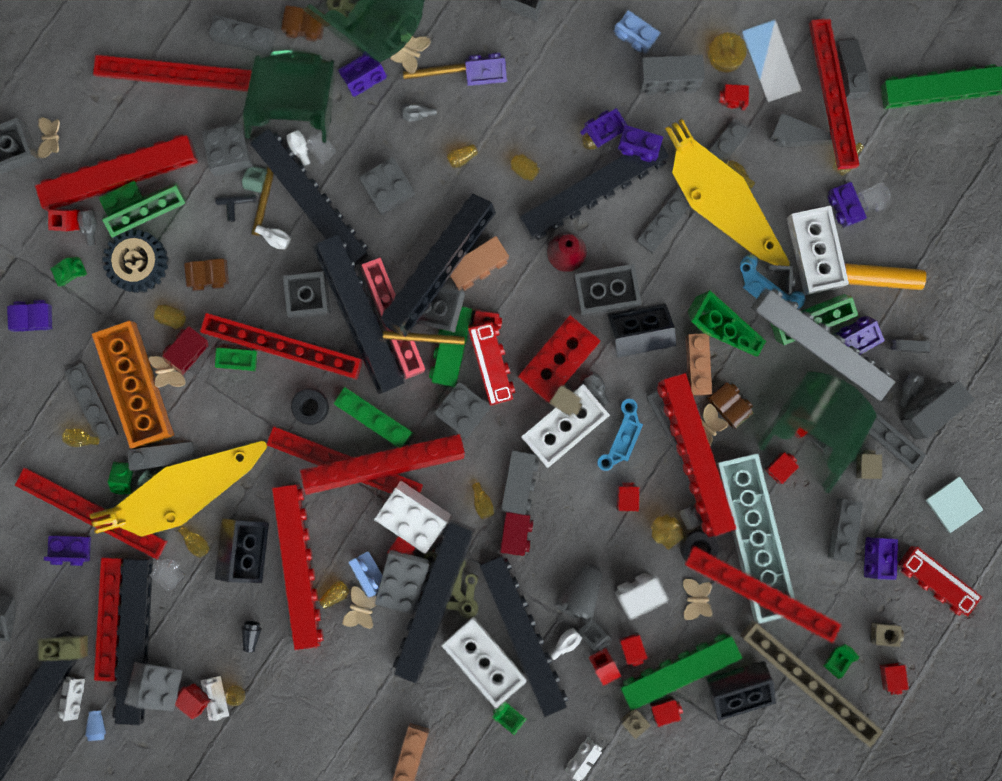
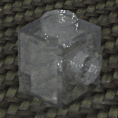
M320 132L317 135H312L305 145L307 150L321 165L336 153L334 146Z
M883 182L857 194L865 213L871 210L875 212L887 208L886 204L891 201L890 190Z
M165 559L155 563L152 567L154 571L150 576L168 592L173 590L186 574L179 569L181 566L175 560Z

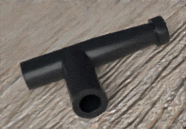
M256 195L216 197V205H227L228 222H235V204L257 202Z

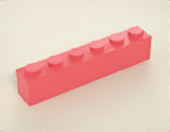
M380 257L362 264L361 270L381 318L384 310L393 302L395 292ZM382 321L385 330H386V331H392V330L388 329V328L385 326L384 322ZM389 339L405 380L424 373L425 367L414 341Z

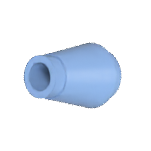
M101 711L88 712L89 716L85 734L87 741L104 740L106 731Z

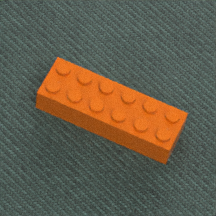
M127 321L93 333L92 337L129 447L131 449H138L175 436L159 388L154 385L155 376L148 361L137 323Z

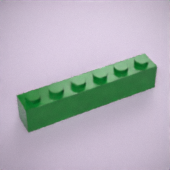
M996 64L985 66L983 69L969 67L957 72V69H952L943 74L930 72L925 74V76L919 77L918 74H912L903 79H898V77L887 78L880 86L883 109L1001 95L1002 66L997 67Z
M721 633L715 636V640L707 643V641L696 645V649L691 652L688 650L683 651L677 655L678 658L672 661L666 659L660 662V666L653 670L650 667L641 671V675L636 678L631 676L622 681L623 684L619 686L631 711L742 659L733 637L730 634Z

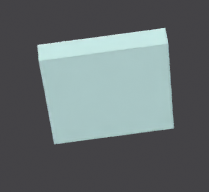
M956 477L925 499L948 533L953 532L983 511V508L960 477Z

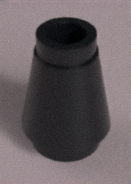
M245 621L244 626L241 627L244 652H255L262 630L259 622Z

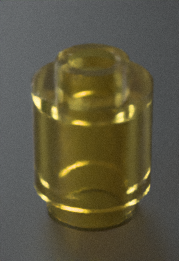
M523 153L520 156L516 154L510 162L512 165L511 170L525 181L529 180L532 182L540 171L537 164Z
M166 304L158 305L154 313V319L158 323L174 329L182 327L186 320L183 310Z

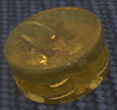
M727 32L718 35L712 41L708 51L710 64L716 70L724 73L737 70L746 57V44L735 33Z

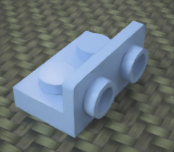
M629 10L621 21L617 22L614 29L619 39L627 40L638 52L643 51L645 54L660 35L659 31Z
M366 552L351 560L349 564L367 596L370 598L378 593L383 575L370 552Z

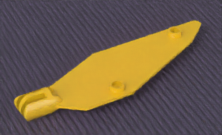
M682 118L678 120L679 125L677 122L671 124L672 129L670 126H667L665 129L676 148L672 174L691 208L758 259L776 266H790L787 256L745 179L695 141ZM768 242L772 244L771 249L766 247Z
M259 441L165 467L114 508L89 514L91 519L108 514L111 515L92 522L93 526L113 523L94 529L95 534L121 527L139 536H146L183 525L249 472L266 450V442ZM242 454L244 456L243 460L238 461L236 455Z

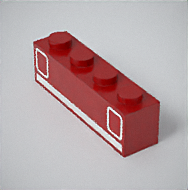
M487 320L469 325V333L490 406L513 400L512 394L516 392L513 381H508L507 374H510L508 363H503L501 356L505 355L502 343L498 344L496 336L500 335L497 324Z
M911 546L897 564L902 568L900 571L902 574L910 579L911 577L915 578L918 581L916 584L925 591L929 589L933 592V597L942 604L946 602L951 606L949 610L957 616H969L982 599L981 595L917 546Z

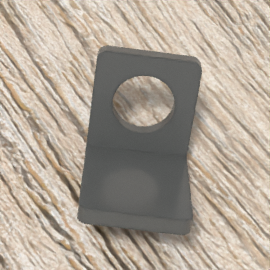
M768 266L766 271L786 272L785 293L787 295L792 294V287H795L796 276L793 275V266Z

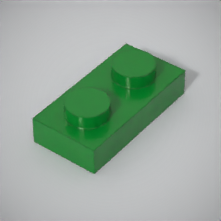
M133 181L100 197L99 200L107 214L142 198L143 195L137 182Z
M216 348L215 368L256 371L258 352Z

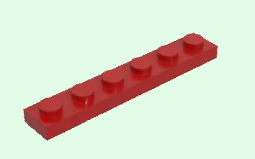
M101 558L94 681L114 682L117 680V677H115V667L118 663L116 647L119 644L117 627L120 624L118 607L121 603L119 587L122 583L120 568L123 558Z

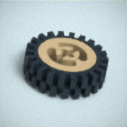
M130 229L127 233L123 232L120 236H114L113 242H108L107 245L110 247L104 249L103 252L106 254V257L102 258V261L105 262L103 269L107 271V278L111 279V282L117 287L128 292L139 293L141 291L144 293L148 292L147 289H154L155 284L159 285L162 282L160 281L161 277L165 278L166 274L164 271L168 270L166 262L169 261V258L166 256L167 251L163 248V244L150 233L138 229L137 231ZM140 249H144L148 255V264L142 261L147 259L145 256L139 253ZM124 260L129 262L125 263V265L128 268L132 269L131 274H128L124 268Z

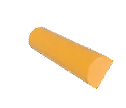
M844 263L848 282L851 285L922 290L925 287L926 271L923 269Z

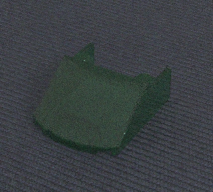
M358 0L347 17L337 10H330L324 15L311 4L305 6L303 10L333 32L336 37L379 63L398 53L412 38L420 24L425 0Z
M303 51L270 52L271 56L260 58V55L255 56L243 109L245 138L250 139L252 126H264L269 123L270 119L310 122L312 128L322 131V143H327L332 117L334 60L331 59L329 62L321 59V55Z
M807 371L759 441L758 447L763 451L774 435L781 439H790L800 427L833 448L834 450L827 459V466L831 473L822 485L824 491L829 494L851 461H854L877 415L865 396L848 382L831 374Z

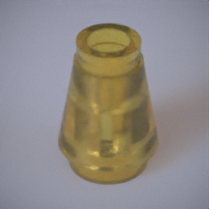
M471 144L451 150L447 154V158L454 169L457 167L461 168L478 155L476 147Z
M342 581L334 582L319 599V603L323 608L327 609L346 599L350 593L348 587Z
M239 686L228 688L225 693L226 703L230 706L241 705L245 700L244 690ZM230 695H233V696L236 697V701H235V702L232 701V698L230 697Z

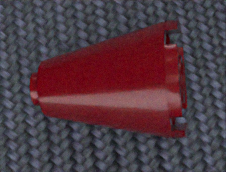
M569 232L556 235L552 238L547 248L549 262L553 267L562 272H571L578 269L584 263L587 255L584 241L578 235Z

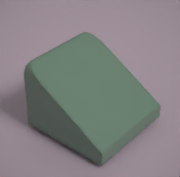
M255 166L248 168L242 178L243 188L261 193L267 169Z

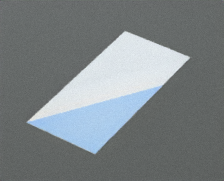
M773 20L742 31L768 102L801 91L776 21Z

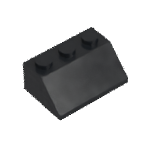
M666 303L608 315L617 358L676 346L675 326Z
M222 519L215 580L234 583H262L269 523Z
M765 661L755 662L749 666L739 669L735 668L729 672L706 678L708 691L718 721L776 704L773 678Z

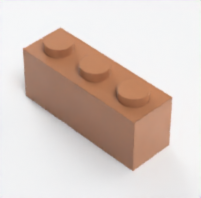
M497 236L465 255L450 278L459 291L461 289L465 291L474 285L473 282L479 278L483 280L491 275V270L495 268L499 270L507 265L509 255Z
M689 334L686 336L688 381L693 396H709L712 394L709 335Z
M410 723L393 781L415 780L429 733L428 728Z

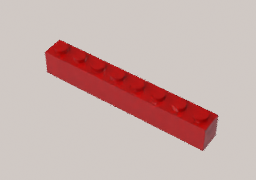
M177 135L173 137V140L167 142L159 141L152 147H141L136 149L134 153L120 154L116 156V159L110 161L101 160L92 167L83 166L74 173H62L59 175V178L53 180L51 178L44 179L40 184L35 185L41 207L48 211L116 190L133 181L140 182L197 163L198 159L191 139L187 135Z
M208 313L205 314L200 330L201 333L355 380L358 379L363 363L359 358Z
M686 373L660 381L657 388L658 394L663 399L664 412L669 417L671 423L670 431L677 441L676 449L682 457L684 463L683 471L688 475L690 481L689 489L695 496V507L698 514L701 515L704 533L708 537H713L737 529Z
M458 434L300 470L305 494L308 495L464 459L465 452L461 436Z
M299 485L272 488L294 650L319 647L321 641H324L323 630L319 629L318 621H321L320 609H316L315 602L318 600V592L313 587L315 571L310 566V560H313L311 548H308L307 540H310L309 529L305 528L304 520H307L306 508H302L304 491Z

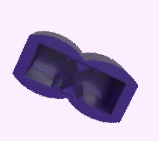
M36 300L33 301V304L26 305V302L17 301L13 302V305L7 306L8 330L22 332L53 329L52 306L47 304L46 301Z

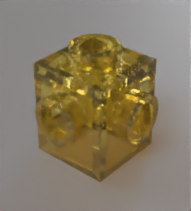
M666 513L663 517L659 516L653 521V539L658 544L662 543L668 550L684 538L683 529L680 527L681 524L675 517L671 518Z

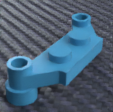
M754 255L744 256L741 261L740 270L745 282L743 288L758 298L764 288L769 290L774 288L783 294L781 298L786 302L788 300L797 302L798 309L804 305L805 295L802 292L795 291L791 295H787L756 271L758 260Z
M626 399L622 402L621 411L624 414V418L609 454L602 455L597 460L598 467L603 471L610 470L613 465L623 460L628 461L643 424L639 422L636 412L637 403L633 399ZM626 404L631 405V411L625 409ZM603 459L608 460L606 467L601 463Z

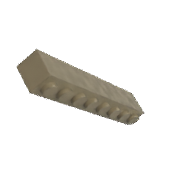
M751 621L739 635L867 746L871 747L883 733L879 727L756 622Z

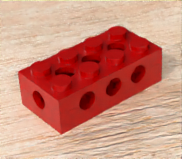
M570 315L521 372L518 379L549 404L560 386L566 384L601 340ZM567 341H576L577 348H568ZM561 355L564 357L565 362L558 365L554 362V357ZM544 370L550 371L552 378L549 380L542 379L541 372Z

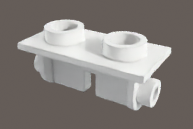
M67 676L66 680L63 681L62 695L67 696V698H61L58 714L59 718L63 719L62 721L78 719L84 691V678L75 679L74 677Z
M221 676L201 680L202 690L211 699L206 707L209 721H216L229 716Z
M587 737L585 742L580 745L573 759L568 762L565 769L566 773L573 780H583L591 768L586 764L587 761L594 764L602 753V747Z

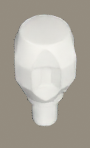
M297 130L286 135L291 151L300 158L303 166L310 164L307 156V143L300 131Z
M260 225L256 227L255 232L262 235L272 247L285 250L289 246L291 237L285 231L276 228L266 229Z
M574 628L567 630L561 635L556 648L549 655L555 660L561 654L572 651L579 645L582 637Z

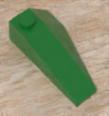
M709 290L696 296L688 309L690 321L705 334L755 357L759 356L766 340L712 291Z

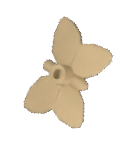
M403 31L401 37L403 45L399 46L400 50H396L390 55V59L402 63L407 72L415 73L417 60L414 56L420 57V53L417 51L426 49L431 40L427 37L414 38L409 32Z
M47 118L39 119L40 130L46 135L42 136V140L46 141L41 143L38 149L39 158H45L51 152L58 153L59 136L57 132L60 124L59 119L54 122Z
M151 356L148 358L152 367L157 369L155 371L158 374L154 382L155 387H164L167 384L180 387L186 384L185 378L179 372H175L176 370L167 364L163 357Z
M708 404L703 412L704 421L702 419L701 421L711 446L713 441L712 435L716 436V431H722L727 428L728 423L718 418L716 408L712 404Z
M685 579L683 587L687 594L692 596L687 599L688 602L692 603L687 605L684 611V618L686 620H693L700 614L711 617L712 610L707 603L709 601L707 596L710 594L712 584L708 582L699 585L695 580Z
M353 586L350 595L355 605L351 604L350 609L354 611H349L344 616L342 623L348 627L360 624L365 628L371 629L373 621L369 614L373 613L371 609L376 606L375 600L377 596L369 598L360 588Z

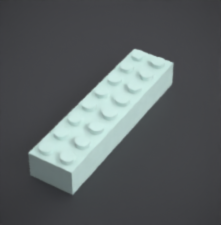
M752 454L716 463L737 529L732 530L742 572L795 599L759 455ZM749 599L755 622L762 623L783 618Z

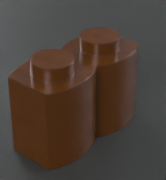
M285 6L281 30L289 38L296 39L299 36L305 37L308 41L316 42L317 39L322 40L326 15L319 10Z
M225 259L184 263L186 287L192 288V291H204V287L212 286V289H223L224 285L229 284L227 260Z
M727 382L709 396L707 400L716 408L724 420L733 429H736L754 413L752 410L753 405L746 398L743 400L738 394L740 391L733 383L729 384Z

